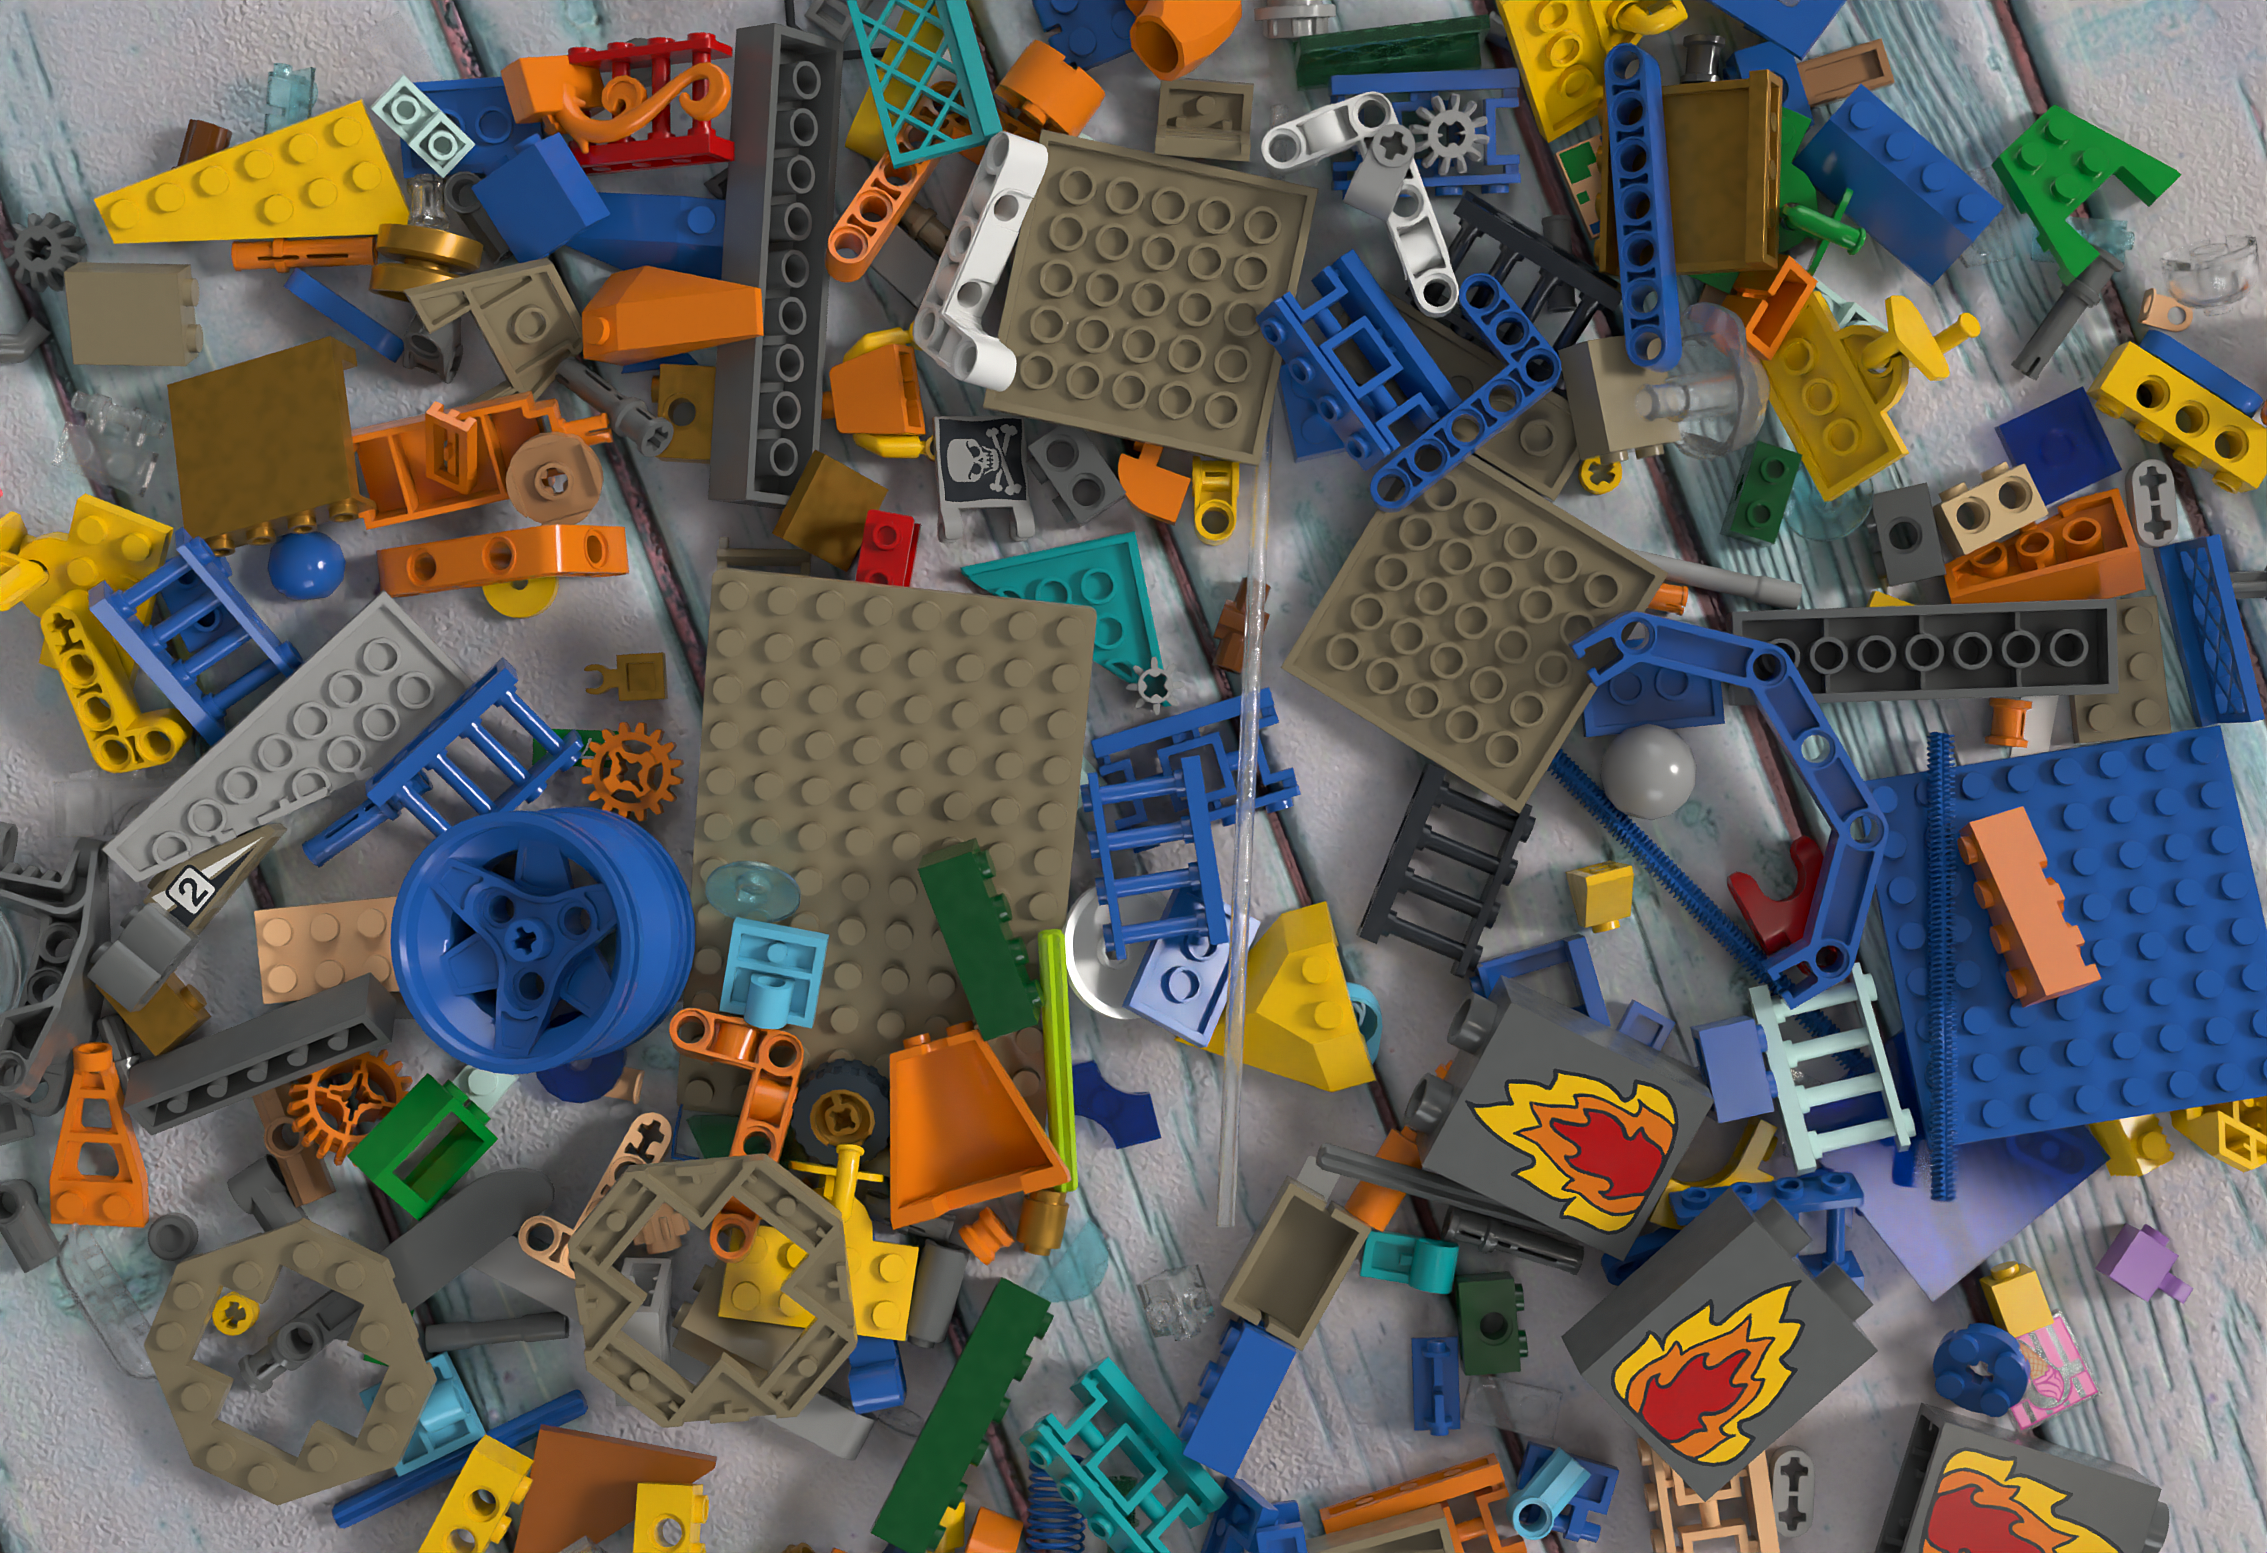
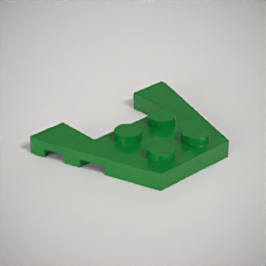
M2055 104L1991 164L2020 214L2027 213L2039 232L2036 238L2044 253L2049 251L2052 253L2060 267L2056 273L2066 286L2073 282L2100 253L2065 220L2107 179L2115 175L2142 202L2150 207L2182 175L2176 169Z

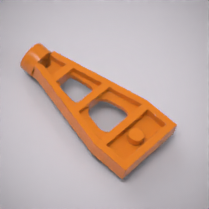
M103 1042L79 1044L73 1048L74 1074L49 1179L51 1224L144 1228L149 1222L148 1176L130 1115L123 1109L125 1098L115 1063L113 1062L112 1046ZM85 1098L105 1099L108 1102L112 1122L111 1128L83 1126L82 1114ZM85 1142L108 1143L115 1152L119 1166L118 1175H82L78 1169L82 1145Z

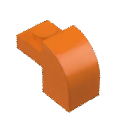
M1136 441L1133 450L1141 453L1139 459L1122 453L1119 458L1118 477L1120 484L1126 491L1125 498L1140 513L1175 526L1191 479L1157 466L1164 447Z

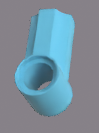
M1558 1447L1527 1485L1510 1496L1506 1504V1515L1509 1522L1519 1535L1526 1539L1538 1540L1544 1538L1554 1526V1519L1589 1479L1591 1474L1568 1453ZM1529 1504L1539 1505L1541 1513L1536 1522L1530 1525L1519 1522V1513L1522 1508Z

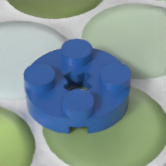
M1984 1323L1969 1324L1967 1329L1958 1330L1955 1333V1329L1948 1332L1940 1341L1933 1360L1936 1391L1943 1398L1950 1399L1953 1403L1968 1411L1986 1414L1990 1417L2005 1415L2008 1408L2016 1405L2023 1397L2031 1374L2029 1360L2027 1358L2025 1361L2024 1355L2019 1350L2020 1344L2003 1329ZM1979 1361L1988 1364L1987 1371L1992 1375H1979L1971 1369L1970 1365L1977 1366Z

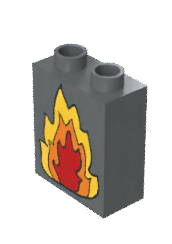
M1500 975L1488 999L1470 992L1459 1006L1449 1028L1447 1042L1460 1050L1444 1079L1426 1073L1416 1085L1409 1099L1403 1122L1405 1125L1416 1129L1417 1136L1415 1140L1421 1164L1440 1175L1624 1261L1715 1100L1699 1070Z
M1731 1187L1561 1336L1580 1375L1704 1502L1878 1352L1877 1348L1856 1322L1860 1316L1874 1305L1858 1285L1835 1261L1815 1277L1796 1257L1813 1240L1794 1217L1774 1197L1754 1213Z
M1921 1402L1874 1553H2159L2168 1533L2170 1516L2167 1504L2158 1501L2162 1489L2132 1467Z

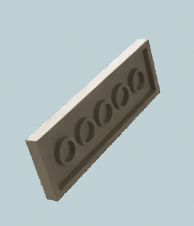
M1382 288L1463 402L1506 368L1500 360L1489 352L1462 338L1451 329L1419 312L1410 304ZM1344 310L1338 323L1345 329L1353 321ZM1352 338L1333 350L1353 380L1360 387L1378 375ZM1394 378L1383 384L1398 406L1409 400ZM1497 389L1489 396L1491 407L1499 412H1507L1516 404L1515 397L1509 390ZM1550 391L1472 455L1553 503L1580 460L1569 401ZM1470 419L1456 421L1451 429L1453 436L1462 442L1472 441L1479 433L1476 423Z

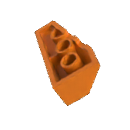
M647 265L612 273L581 312L583 358L619 366L764 336L762 292L760 288Z
M2115 488L2072 499L2057 507L2058 514L2038 524L2033 521L2019 528V534L2001 543L1993 541L1945 564L1947 575L1944 576L1951 604L2109 599L2146 590L2140 550L2119 489Z

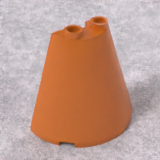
M972 1020L946 1027L947 1037L931 1041L929 1032L902 1040L904 1049L890 1054V1209L893 1230L938 1218L953 1209L1024 1191V1194L1068 1183L1072 1180L1067 1166L988 1042H984L979 1028L975 1029Z

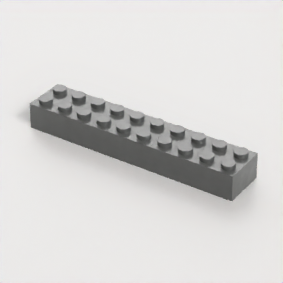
M777 23L736 29L730 141L735 142V161L728 162L721 280L761 289L764 336L717 346L708 500L784 509L814 449L819 451L830 281V275L825 268V255L828 238L833 230L844 43Z

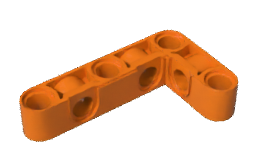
M545 525L376 551L380 592L384 589L392 598L545 577L592 578L629 574L625 527Z
M696 1008L680 1010L673 1016L669 1028L673 1047L678 1053L686 1057L709 1062L712 1066L714 1062L745 1069L751 1075L729 1157L746 1155L744 1152L746 1141L754 1136H762L771 1145L768 1156L779 1163L803 1068L804 1049L802 1043L796 1036L777 1029L758 1028L748 1024L742 1018L723 1016ZM688 1022H696L705 1030L702 1039L693 1044L685 1043L678 1037L680 1028ZM787 1046L795 1052L796 1059L790 1066L782 1068L773 1065L769 1055L774 1048ZM734 1196L730 1198L714 1217L709 1241L712 1251L719 1260L725 1263L743 1261L750 1254L760 1220H762L759 1215ZM727 1228L741 1230L745 1235L743 1247L735 1252L722 1250L718 1245V1237L722 1231Z

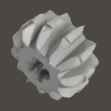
M1459 94L1450 95L1447 110L1440 96L1432 97L1431 105L1435 115L1426 108L1419 107L1416 110V114L1426 122V125L1409 126V130L1413 135H1423L1424 141L1415 143V153L1426 148L1429 151L1422 159L1421 165L1424 168H1428L1437 157L1440 158L1438 164V174L1447 175L1451 158L1458 173L1466 172L1467 165L1463 155L1465 154L1474 162H1479L1482 159V155L1472 147L1473 143H1489V136L1475 134V128L1488 123L1487 117L1482 116L1471 121L1469 116L1477 107V103L1474 101H1469L1461 111H1458L1460 104ZM1455 123L1459 128V132L1455 133V135H1460L1458 143H1447L1443 146L1438 140L1439 137L1443 136V134H1438L1440 125L1446 127Z

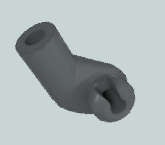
M32 317L17 334H0V363L24 362L49 336L51 331L38 319Z

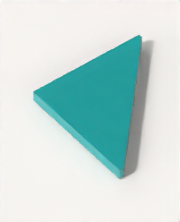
M1135 531L960 567L963 576L994 596L1093 607L1097 612L1093 661L1128 684H1138L1140 676L1134 672L1133 667L1135 665L1139 666L1144 672L1151 669L1152 657H1156L1158 668L1164 670ZM1160 674L1157 678H1153L1147 675L1143 681L1147 685L1144 692L1149 698L1155 694L1162 698L1166 696L1168 692L1164 688L1165 676ZM1167 701L1160 703L1163 707L1171 706Z

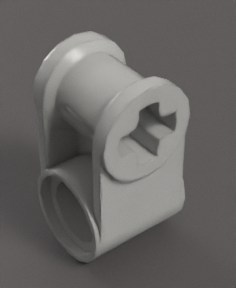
M1394 123L1385 125L1378 130L1363 162L1359 164L1343 203L1387 222L1402 190L1403 180L1415 153V140L1409 129ZM1395 136L1401 137L1402 148L1407 151L1405 155L1396 154L1393 160L1385 158L1386 149L1381 146L1383 140L1391 142Z

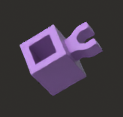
M2125 1223L2095 1268L2146 1302L2150 1300L2158 1288L2171 1298L2184 1304L2194 1289L2169 1273L2179 1255L2165 1247L2170 1240L2169 1238L2147 1224L2140 1230Z

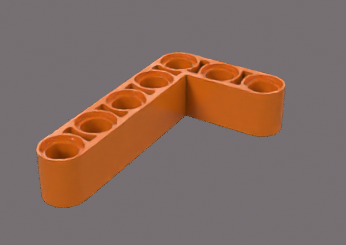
M940 81L934 83L930 89L949 98L956 83ZM960 93L955 103L964 107ZM924 95L911 116L932 127L940 114L935 108L943 105ZM996 108L1003 131L1039 143V133ZM956 112L947 115L938 130L952 139L972 135L968 119ZM905 123L896 137L900 154L916 150L910 143L915 141L923 142L928 134ZM934 138L930 146L942 142ZM982 145L957 153L979 165L986 149ZM887 149L830 233L826 248L825 268L831 277L840 282H853L866 272L943 156L894 169L889 150ZM889 177H899L906 184L895 186L886 179ZM873 212L878 214L883 220L870 222L861 215ZM849 248L854 250L858 256L853 259H846L841 257L837 250Z

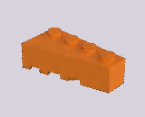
M2021 806L1969 822L1960 829L1961 837L1957 841L1960 855L1966 865L1971 864L1977 880L1973 885L1975 897L1982 909L1987 908L1993 924L1989 930L1992 944L1999 954H2004L2009 971L2006 972L2008 988L2015 999L2020 998L2022 1007L2076 992L2101 980L2102 978L2095 963L2085 966L2082 960L2080 946H2083L2085 941L2078 926H2071L2063 918L2065 897L2059 884L2052 877L2045 878L2042 869L2047 868V857L2024 807Z

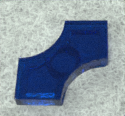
M1094 1059L1072 1064L1074 1115L1089 1118L1100 1124L1112 1137L1117 1150L1161 1138L1150 1092H1127L1113 1086L1101 1075Z

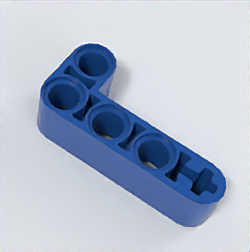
M873 1230V1240H876V1239H875L874 1230ZM857 1335L858 1342L856 1348L848 1356L851 1366L848 1375L849 1388L856 1415L904 1405L907 1396V1385L898 1341Z

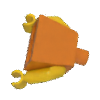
M914 321L910 324L909 330L903 331L901 327L864 334L844 354L842 363L830 369L831 390L823 392L821 420L835 418L836 427L840 434L852 435L857 446L880 457L917 459L919 454H923L927 459L935 462V456L930 452L933 435L925 441L920 440L918 437L926 435L914 349L924 350L913 339Z

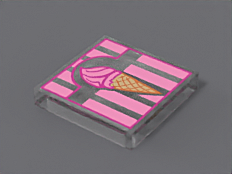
M2058 1308L2050 1311L2054 1320L2053 1324L2015 1338L2020 1344L2019 1350L2024 1355L2025 1361L2028 1358L2031 1366L2030 1379L2023 1397L2016 1405L2008 1408L2006 1412L2015 1431L2020 1435L2103 1394L2062 1311ZM1981 1362L1987 1375H1992L1987 1371L1988 1364Z

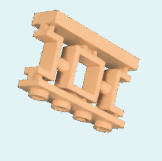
M1642 1437L1637 1438V1450L1641 1466L1648 1465L1650 1483L1643 1484L1645 1502L1648 1512L1655 1511L1657 1529H1650L1653 1553H1694L1692 1541L1733 1535L1738 1553H1780L1765 1450L1704 1502L1692 1488L1684 1489L1683 1479ZM1739 1477H1743L1751 1531L1750 1536L1747 1534L1746 1523L1741 1517L1720 1520L1717 1500L1742 1497ZM1667 1488H1671L1672 1498L1677 1506L1699 1503L1701 1523L1677 1527L1680 1545L1675 1547Z

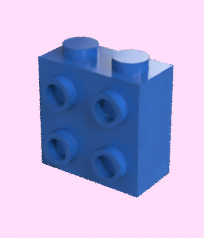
M559 132L543 140L538 133L523 140L514 147L518 154L509 161L505 155L484 167L482 171L486 177L471 187L519 264L549 256L610 215L609 210Z

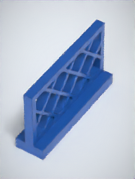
M2220 534L2197 537L2153 548L2196 727H2205L2218 723H2247L2265 719Z

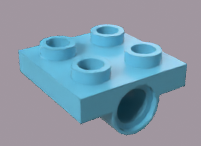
M736 917L733 923L719 1011L744 1015V1020L748 1024L763 1029H780L786 1024L812 1028L816 1015L829 934Z
M447 1351L425 1360L426 1363H431L437 1381L403 1459L394 1467L398 1477L468 1445L486 1434ZM382 1381L359 1393L368 1413Z

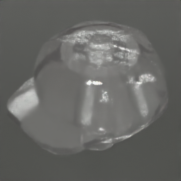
M1701 302L1689 305L1680 315L1682 355L1678 364L1672 370L1667 371L1668 377L1662 384L1641 385L1635 395V407L1639 417L1644 421L1650 422L1654 419L1667 418L1671 422L1678 423L1681 441L1674 442V445L1687 457L1712 461L1713 459L1724 458L1728 453L1747 446L1759 434L1766 415L1770 383L1761 362L1746 344V329L1742 319L1736 313L1723 306Z

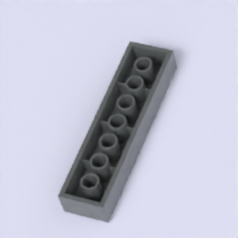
M2116 599L1738 611L1726 613L1727 633L1764 641L1782 648L1789 655L1817 703L2119 694ZM1765 653L1758 656L1753 663V672L1758 679L1770 677L1775 670L1776 663L1770 654ZM1728 683L1729 705H1756L1746 687Z

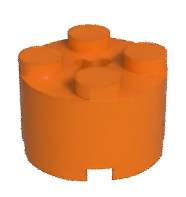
M1036 39L1032 40L1029 46L1024 49L993 91V95L1001 103L1012 110L1018 108L1021 111L1017 117L1018 121L1040 134L1041 130L1045 129L1078 137L1101 106V102L1106 96L1099 84L1079 66L1075 70L1063 61L1066 56Z

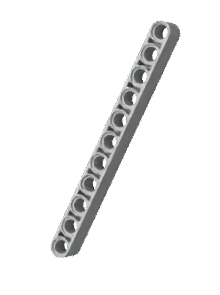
M447 1192L422 1219L454 1195ZM413 1217L407 1231L420 1221ZM520 1229L470 1266L579 1322L574 1290L576 1281L528 1256L519 1244L518 1234ZM529 1235V1245L533 1250L544 1251L551 1246ZM570 1262V1267L574 1271L573 1262ZM671 1307L670 1367L680 1375L698 1383L711 1366L672 1347L679 1331L672 1327V1323L679 1311ZM825 1386L818 1391L797 1417L776 1418V1415L761 1416L839 1457L853 1461L856 1460L877 1420L873 1412L856 1415L852 1400Z

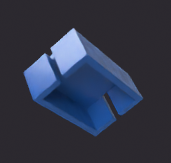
M1239 1316L1237 1322L1229 1319L1218 1342L1221 1345V1354L1216 1363L1209 1360L1198 1381V1386L1201 1387L1199 1391L1200 1396L1196 1404L1187 1403L1177 1424V1427L1180 1428L1178 1437L1181 1438L1182 1454L1231 1479H1234L1296 1354L1295 1347L1265 1331L1262 1320H1260L1258 1325H1255Z

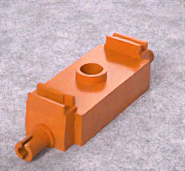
M532 391L444 409L445 414H448L451 409L459 411L460 421L462 422L469 416L477 420V485L468 495L426 477L425 414L352 429L354 453L357 451L369 497L376 503L375 509L358 513L359 517L357 519L363 518L366 530L508 500L510 498L506 488V475L511 459L526 440L540 433L547 432L543 416L548 415L552 432L578 435L584 440L586 445L592 446L613 442L611 427L607 428L608 424H610L607 413H601V415L566 422L562 418L557 399L552 398L534 402ZM444 428V441H446L447 429ZM549 468L548 476L542 479L544 486H553L555 483L554 476L565 473H558L556 468Z

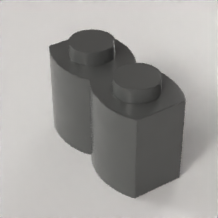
M148 903L144 907L138 904L131 909L120 924L124 930L114 943L106 941L90 959V963L94 966L87 977L129 1012L140 1011L155 996L170 974L186 959L201 939L159 903Z

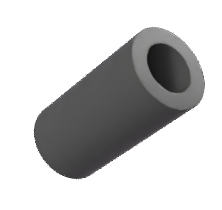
M926 1239L913 1284L906 1330L909 1343L923 1348H934L935 1342H945L970 1255L968 1249L950 1242L945 1245L932 1239Z

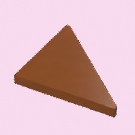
M541 1424L533 1458L534 1462L529 1477L533 1479V1482L525 1496L514 1553H584L635 1520L638 1483L670 1482L692 1484L715 1469L717 1456Z

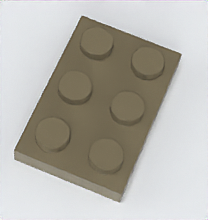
M2156 595L2116 600L2119 694L2069 695L2074 744L2172 733Z

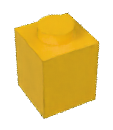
M2008 1261L1994 1266L1990 1269L1991 1275L1979 1279L1996 1326L2008 1332L2014 1338L2054 1323L2036 1271L2023 1263L2018 1264L2017 1261Z

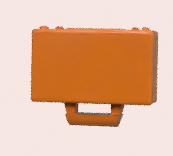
M567 55L519 58L500 71L516 124L544 122L546 126L544 130L547 134L554 135L558 132L561 135L568 134L555 118V114L563 108V83L577 87V97L586 101L587 104L586 107L581 108L582 111H591L593 117L605 110L602 104L604 84L599 69L569 64Z

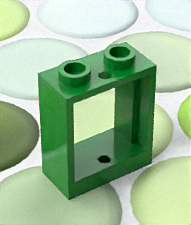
M427 1073L347 1157L374 1184L415 1219L420 1221L498 1138L485 1126L491 1118L472 1100L465 1107L463 1106L469 1097L452 1081L448 1079L441 1085ZM452 1111L461 1121L404 1180L394 1172L398 1165Z

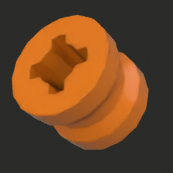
M988 1206L979 1212L978 1220L973 1224H965L958 1230L959 1235L968 1248L987 1266L995 1260V1253L1000 1248H1009L1016 1242L1009 1228Z

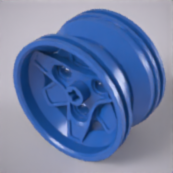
M574 806L548 808L539 811L493 812L472 817L447 829L421 852L404 878L393 910L390 944L394 973L400 993L413 1018L425 1034L449 1055L467 1065L493 1073L514 1075L544 1071L574 1060H584L611 1054L639 1042L650 1034L672 1011L685 988L693 963L696 931L692 902L686 883L677 865L664 847L645 829L621 815L593 807ZM518 852L514 880L491 871L502 860ZM569 859L583 867L597 884L574 888ZM508 898H510L514 905V915L512 918H510L506 910ZM583 909L587 911L590 918V925L587 930L580 919ZM616 929V954L614 965L611 969L599 950L598 945L608 934ZM538 974L544 981L545 988L543 994L536 987ZM492 989H497V998ZM563 999L583 1013L565 1025L550 1027L551 1014L558 1002Z

